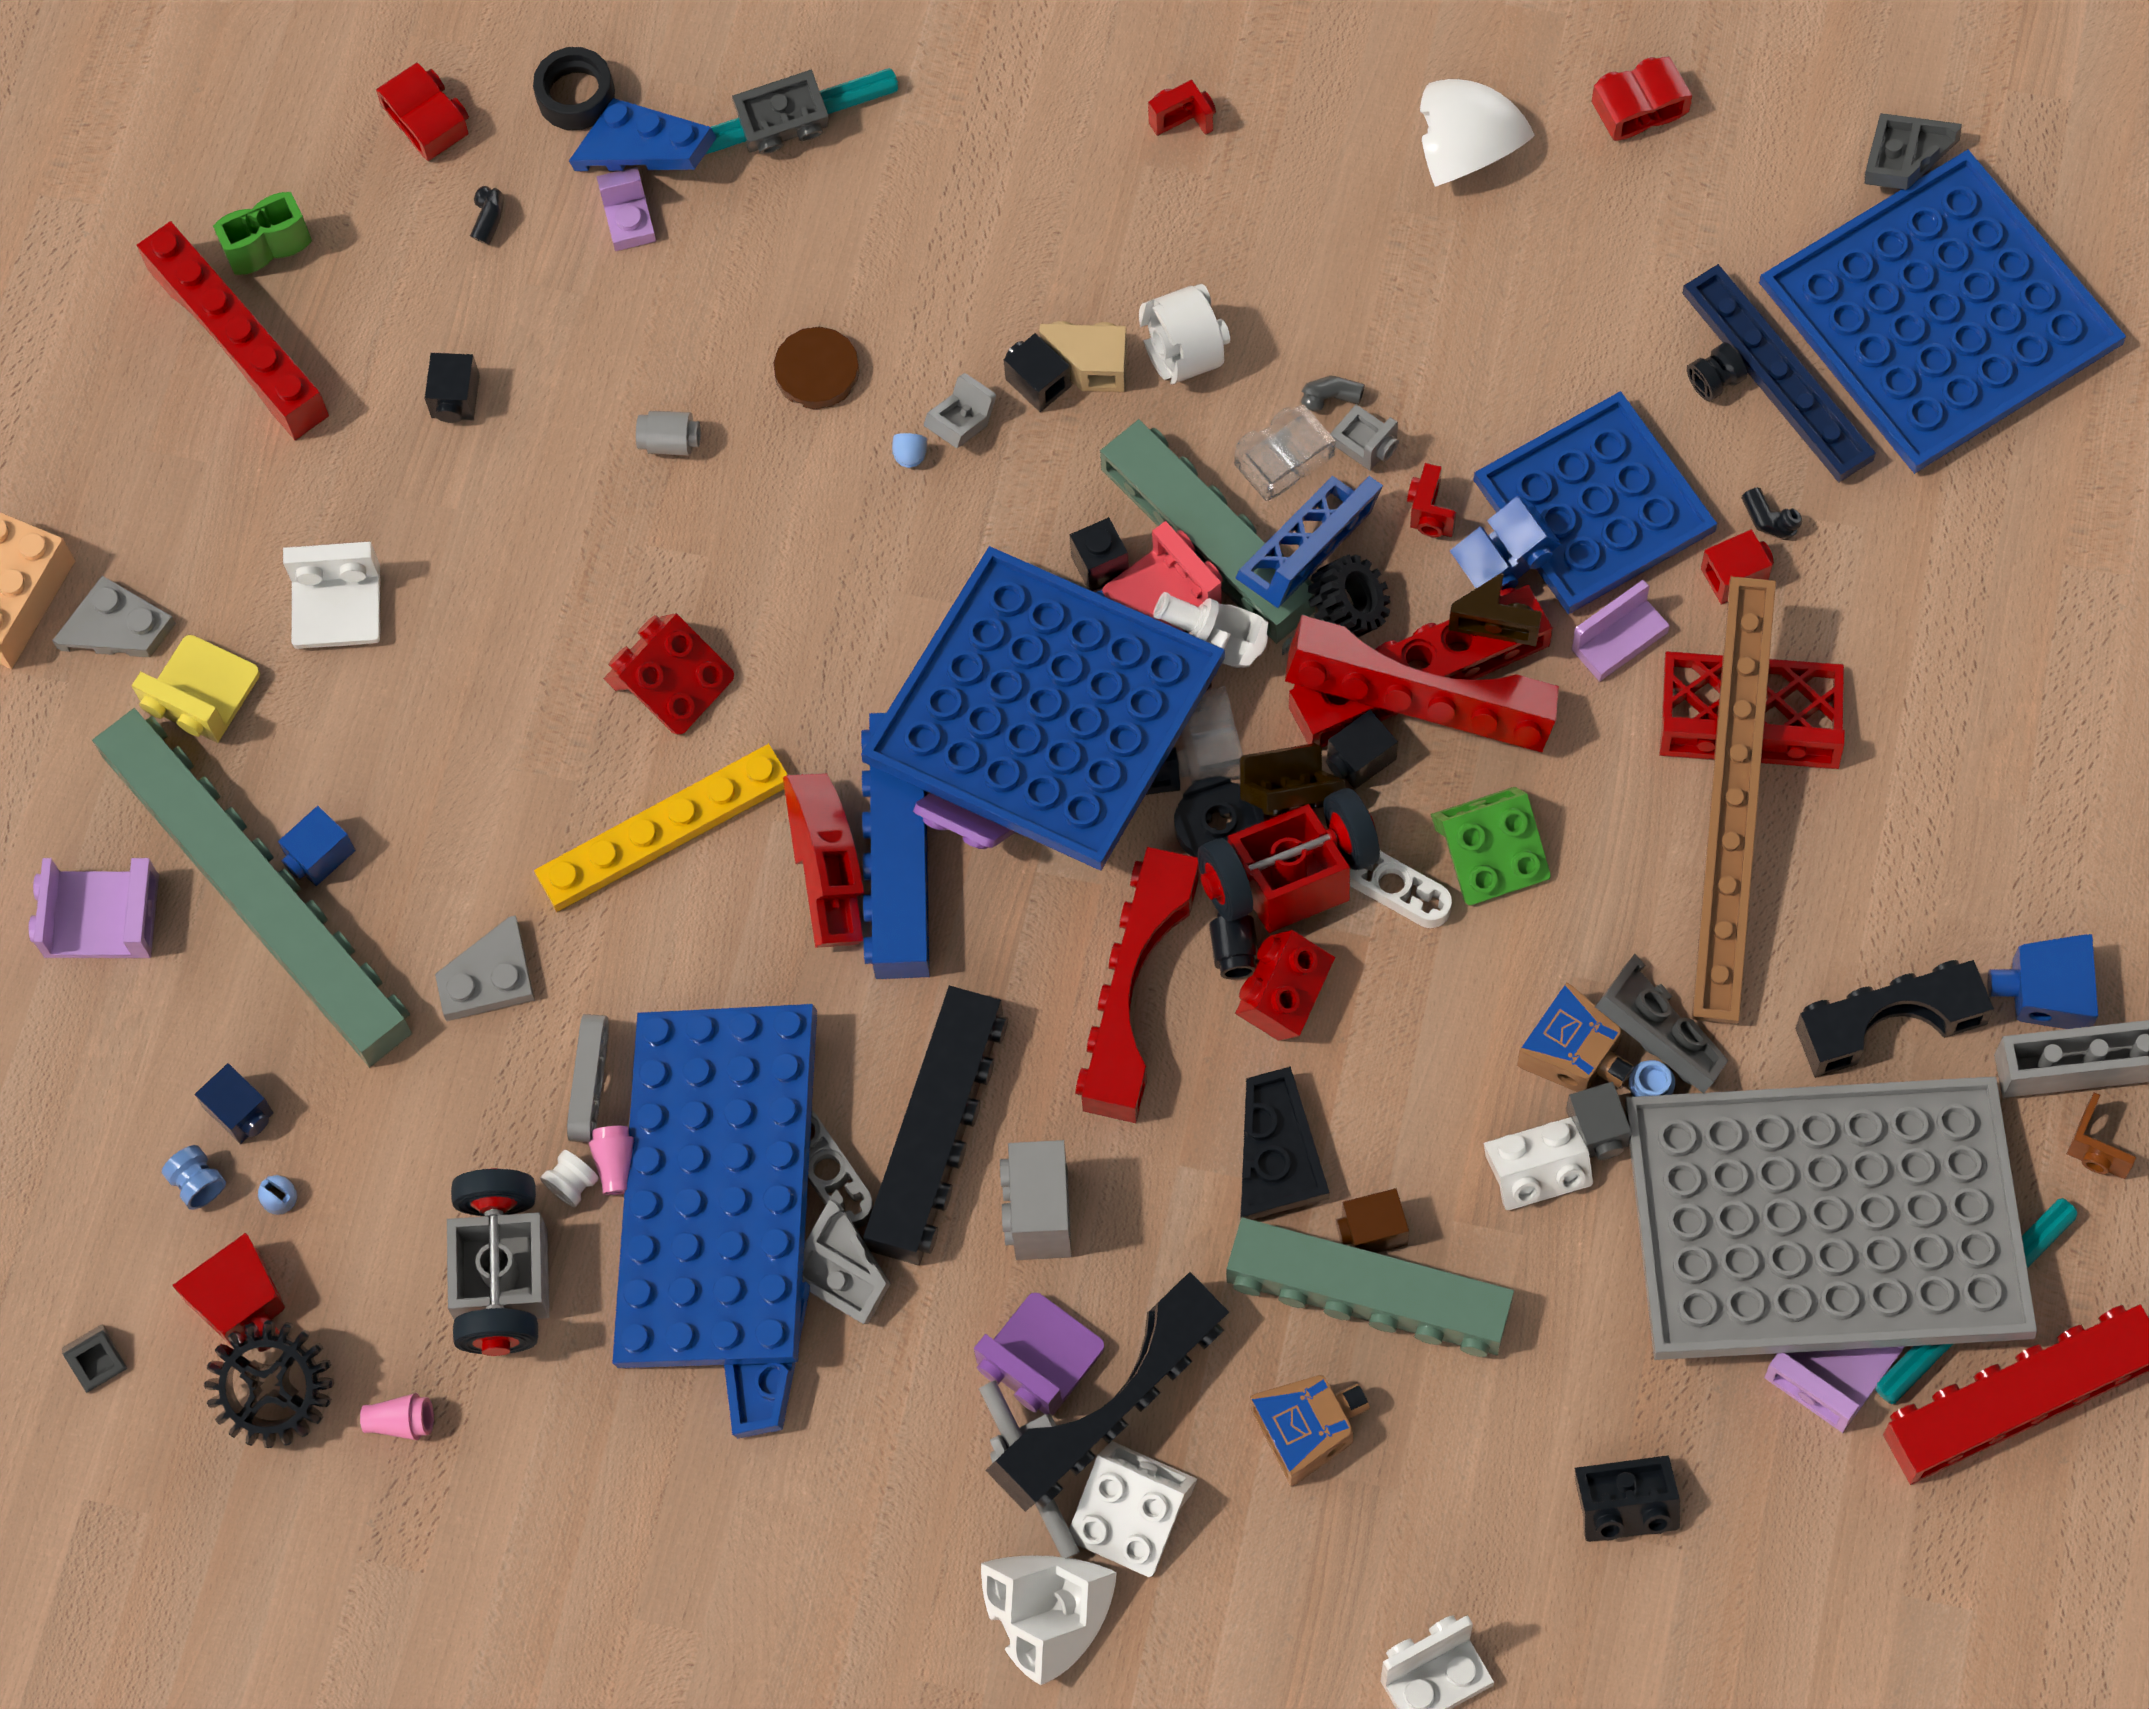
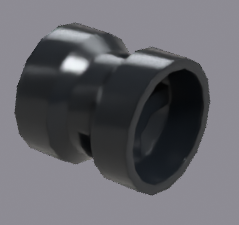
M1726 342L1712 349L1711 355L1708 358H1698L1687 365L1686 369L1688 378L1696 392L1709 402L1723 393L1724 387L1727 385L1735 386L1745 380L1748 375L1741 356L1734 347Z

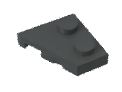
M1880 113L1865 171L1864 184L1907 190L1960 141L1962 124Z

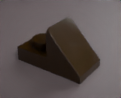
M1503 573L1490 579L1451 605L1449 631L1536 646L1542 612L1535 611L1521 603L1499 604L1503 585Z

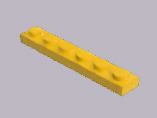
M768 743L534 870V873L556 912H559L784 790L783 777L788 774Z

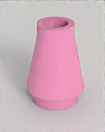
M607 1126L592 1130L593 1140L588 1143L602 1183L603 1195L624 1194L625 1190H627L634 1137L629 1136L628 1126Z
M417 1393L373 1405H363L360 1413V1424L364 1433H378L419 1440L422 1435H429L433 1429L434 1412L431 1400L428 1397L420 1398Z

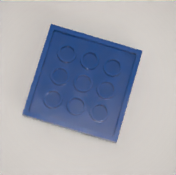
M1621 391L1474 472L1473 481L1496 513L1515 497L1519 496L1533 503L1560 541L1561 545L1552 551V558L1536 570L1568 615L1716 532L1717 522Z

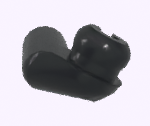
M482 186L478 188L474 196L475 205L482 209L470 237L490 245L501 219L504 195L497 188L491 189L488 186Z
M1761 488L1750 489L1741 496L1749 516L1758 531L1784 539L1795 535L1797 529L1802 525V518L1797 510L1791 508L1790 510L1783 509L1779 512L1771 509Z

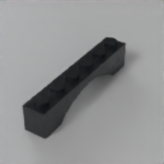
M1189 1272L1147 1312L1145 1336L1138 1360L1126 1383L1112 1400L1102 1408L1079 1420L1054 1427L1028 1429L986 1469V1472L1025 1512L1036 1502L1044 1508L1064 1489L1057 1482L1069 1470L1077 1476L1096 1457L1090 1449L1101 1438L1109 1444L1129 1425L1122 1418L1134 1406L1142 1412L1161 1393L1155 1385L1165 1375L1173 1381L1189 1366L1192 1360L1186 1354L1192 1348L1199 1344L1205 1349L1224 1331L1218 1323L1229 1311Z

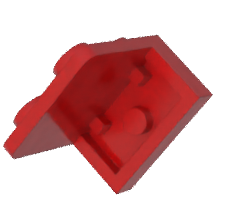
M677 613L661 616L660 618L654 615L639 629L637 633L641 637L631 649L627 646L624 647L610 660L608 665L612 670L603 679L615 691L629 689L673 734L679 735L685 733L733 681L734 671Z

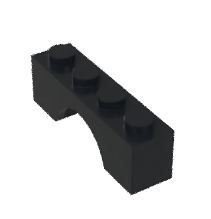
M1958 960L1947 961L1936 966L1932 970L1933 972L1919 977H1916L1914 973L1905 974L1893 979L1889 983L1890 986L1873 990L1870 986L1862 987L1849 993L1846 996L1847 999L1831 1004L1829 1000H1820L1806 1006L1803 1012L1800 1013L1795 1029L1814 1077L1858 1065L1864 1050L1865 1034L1874 1025L1888 1018L1905 1016L1922 1020L1936 1029L1944 1038L1987 1025L1994 1008L1974 960L1959 964Z

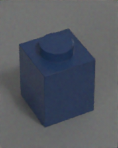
M229 1063L194 1094L204 1110L239 1144H242L248 1137L253 1138L261 1133L267 1126L269 1117L274 1113L266 1099Z

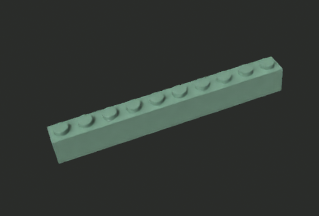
M133 708L92 739L100 755L370 1068L412 1034L405 1020L410 1016V1013L394 994L389 998L385 997L378 988L383 984L381 979L366 962L359 967L352 959L351 955L355 950L342 933L337 931L332 935L323 924L328 919L316 903L310 900L305 904L296 893L301 888L289 872L284 868L278 873L269 862L274 857L258 837L252 842L242 832L247 826L232 807H229L226 811L220 807L216 800L221 796L205 776L200 780L194 777L189 771L194 765L179 746L173 750L167 746L163 740L168 735L156 719L150 716L145 720Z

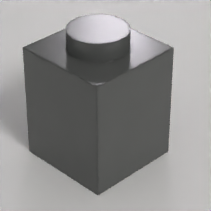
M1610 1082L1569 1094L1566 1111L1568 1117H1571L1589 1151V1157L1597 1156L1598 1160H1606L1621 1154L1624 1151L1623 1148L1628 1147L1631 1130L1614 1083Z

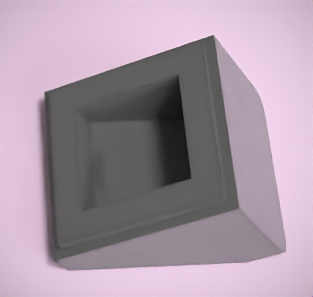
M103 1324L62 1348L63 1356L86 1393L127 1369L125 1362Z

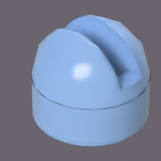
M901 433L893 436L892 454L901 466L907 468L916 467L924 460L927 452L926 437L912 433Z
M273 1175L268 1176L261 1182L258 1189V1199L267 1212L280 1215L293 1208L297 1200V1192L288 1178ZM275 1186L284 1192L286 1196L281 1201L268 1189Z

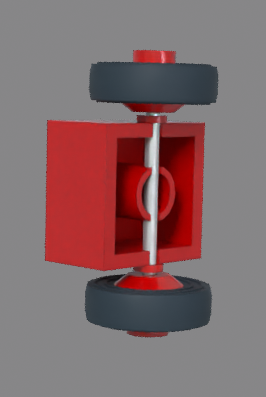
M1346 788L1325 797L1323 806L1328 829L1324 828L1311 806L1307 804L1228 836V842L1220 838L1198 848V864L1201 882L1205 893L1211 899L1220 915L1225 920L1232 921L1248 915L1254 909L1268 933H1271L1350 901V868L1352 870L1366 868L1376 863L1380 857L1375 823L1357 793L1350 788Z

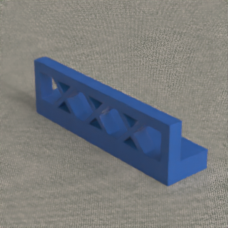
M1331 476L1239 569L1236 579L1279 608L1369 516L1383 485L1368 476L1354 491L1334 476ZM1330 494L1343 501L1337 509L1328 508L1326 498ZM1303 521H1322V524L1313 533H1306ZM1281 544L1299 545V548L1290 557H1282ZM1257 568L1275 569L1276 572L1271 583H1268L1255 574L1254 571Z

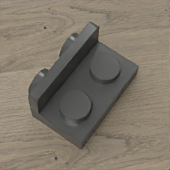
M812 69L732 95V101L746 137V145L749 152L759 150L760 154L771 153L782 148L784 141L796 137L800 141L810 140L823 133L822 129L828 127L829 116Z

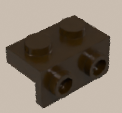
M1315 743L1242 755L1240 757V799L1261 808L1262 812L1267 815H1281L1289 812V807L1307 804L1311 808L1324 807L1325 797L1345 789L1344 779L1322 771V748Z

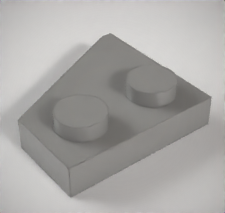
M101 576L52 641L56 648L61 651L70 652V647L93 649L96 654L113 655L123 652L129 656L151 657L176 623L171 615Z
M516 915L508 917L435 974L443 1016L446 1021L534 1001Z
M829 1199L804 1244L802 1282L806 1281L810 1285L809 1292L860 1323L869 1324L891 1283L841 1204Z

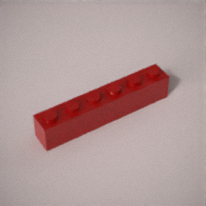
M2139 1304L2129 1310H2126L2124 1305L2112 1308L2098 1318L2100 1323L2085 1330L2082 1325L2074 1326L2057 1337L2059 1342L2044 1350L2040 1344L2034 1345L2019 1353L2015 1357L2017 1362L2004 1369H2001L1999 1364L1989 1366L1973 1377L1976 1382L1959 1389L1957 1384L1949 1385L1932 1395L1934 1402L1919 1409L1913 1403L1891 1414V1422L1888 1423L1883 1436L1909 1484L1912 1485L2148 1373L2149 1318L2142 1305Z

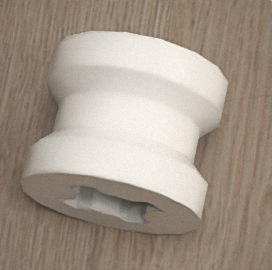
M563 1150L558 1156L556 1167L553 1170L545 1171L540 1177L542 1183L552 1193L572 1207H576L581 1201L582 1191L586 1187L593 1186L599 1179L597 1174L586 1163L567 1150Z

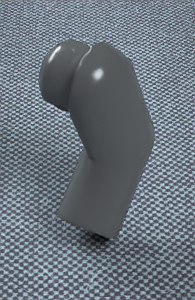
M1333 375L1320 378L1305 384L1301 391L1304 393L1301 405L1307 410L1316 412L1324 407V400L1328 398H1336L1359 405L1365 384Z

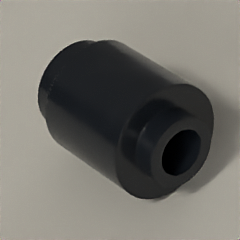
M1218 913L1217 918L1209 923L1215 967L1220 969V975L1224 979L1234 980L1252 976L1256 969V964L1259 962V959H1257L1258 945L1254 918L1246 915L1236 920L1227 921Z

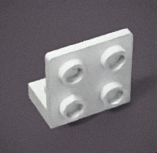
M371 542L283 548V564L292 582L291 642L295 649L375 644L380 641V563Z
M1111 1441L1097 1455L1069 1528L1076 1545L1147 1577L1153 1576L1178 1512L1191 1496L1197 1478Z
M1454 1615L1446 1617L1429 1628L1431 1635L1415 1644L1412 1639H1407L1386 1652L1388 1659L1383 1661L1380 1682L1396 1709H1452L1493 1686V1679L1470 1641L1473 1623L1468 1615L1459 1620H1456Z

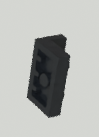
M1669 1455L1575 1468V1483L1583 1513L1586 1541H1609L1629 1536L1661 1534L1680 1528V1497Z

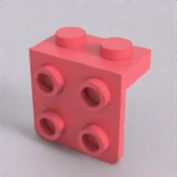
M1165 521L1152 530L1153 550L1102 588L1106 598L1154 618L1155 606L1163 592H1167L1171 596L1197 607L1208 598L1222 604L1221 583L1223 579L1217 568L1210 561L1203 563L1194 553L1195 547L1190 538L1182 530L1176 532ZM1156 619V620H1159V621H1161V622H1163V623H1165V624H1168V625H1170V626H1172V627H1174V628H1177V629H1179V630H1181V631L1186 632V630H1183V629H1181V628H1179V627H1176V626H1174V625H1172V624H1170V623H1168V622H1166V621H1163V620H1161V619Z

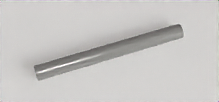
M995 1380L980 1387L979 1391L1007 1448H1009L1022 1433ZM1053 1499L1044 1508L1036 1502L1035 1505L1061 1557L1066 1559L1079 1553L1080 1551L1055 1500Z

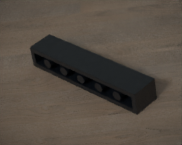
M948 986L863 1236L870 1252L920 1266L924 1252L932 1253L938 1235V1227L933 1226L938 1210L945 1211L947 1209L953 1185L948 1183L952 1168L959 1169L965 1156L967 1143L963 1142L962 1138L966 1126L973 1127L979 1114L981 1101L977 1100L976 1096L980 1084L988 1085L993 1072L994 1059L990 1058L994 1042L1001 1044L1006 1033L1008 1017L1003 1016L1000 999Z

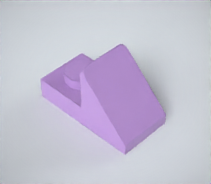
M638 167L596 176L615 251L656 242Z

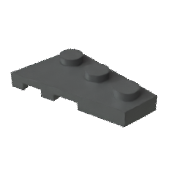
M1634 954L1601 997L1595 1008L1641 1043L1648 1053L1657 1056L1676 1071L1683 1081L1695 1086L1704 1094L1714 1083L1728 1060L1693 1019L1681 1018L1668 1002L1672 995L1662 984L1654 987L1641 972L1645 964Z

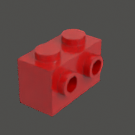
M1294 930L1269 936L1258 950L1257 959H1259L1253 975L1244 982L1240 989L1239 998L1241 1001L1235 1014L1278 1041L1299 1037L1336 957Z

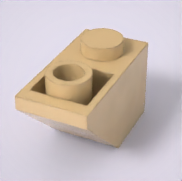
M1066 321L1040 324V338L1070 365L1071 381L1081 391L1125 392L1126 326H1116L1109 322H1100L1095 325H1074Z

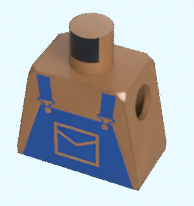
M1567 982L1519 1050L1517 1066L1521 1069L1576 1092L1591 1088L1598 1076L1608 1082H1613L1614 1086L1621 1089L1635 1065L1614 1053L1621 1041L1623 1032L1621 1028L1595 1008L1591 1001Z
M1317 1375L1250 1396V1409L1291 1487L1298 1484L1353 1443L1354 1432L1348 1420L1370 1409L1367 1398L1359 1384H1355L1334 1395L1324 1375Z

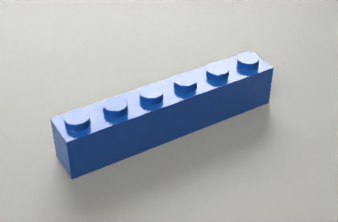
M869 713V729L861 731L862 752L886 713ZM870 766V770L862 771L863 797H870V811L862 812L863 838H871V853H863L864 880H871V895H863L864 922H872V937H864L865 964L873 965L876 979L930 977L927 825L923 822V817L913 812L916 802L927 796V791Z

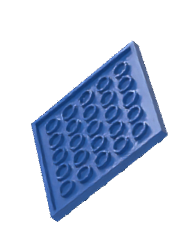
M1968 149L1918 179L1907 190L1901 189L1761 274L1759 284L1914 474L2122 346L2126 335Z
M989 546L861 753L862 762L1102 871L1223 663L1225 650Z

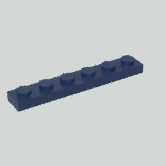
M1719 264L1683 286L1682 294L1718 338L1723 343H1729L1735 348L1744 361L1747 373L1838 483L1874 461L1876 452Z

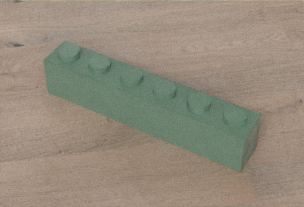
M1138 419L1100 450L1101 470L1157 526L1166 521L1176 532L1182 530L1192 541L1195 547L1194 553L1203 563L1210 561L1221 574L1223 579L1221 590L1238 607L1258 614L1268 621L1267 635L1276 644L1297 628L1301 615L1310 617L1315 613V607H1310L1309 599L1315 597V595L1308 593V586L1313 584L1309 578L1279 608L1236 579L1239 569L1265 542L1256 535L1257 531L1254 525L1245 515L1239 514L1237 516L1227 506V501L1218 488L1214 485L1208 487L1198 478L1197 470L1186 457L1181 456L1178 458L1169 449L1166 438L1156 428L1149 429ZM1257 568L1254 571L1255 574L1268 583H1271L1276 572L1275 569Z
M1241 1217L1226 1268L1227 1283L1234 1284L1233 1288L1243 1294L1259 1296L1261 1292L1279 1296L1278 1300L1281 1303L1291 1307L1304 1308L1308 1304L1323 1308V1312L1326 1315L1335 1319L1350 1320L1351 1316L1369 1321L1371 1327L1380 1331L1393 1333L1396 1332V1329L1415 1333L1414 1337L1428 1344L1440 1345L1442 1341L1460 1345L1461 1351L1476 1357H1487L1488 1353L1498 1356L1514 1294L1512 1289Z

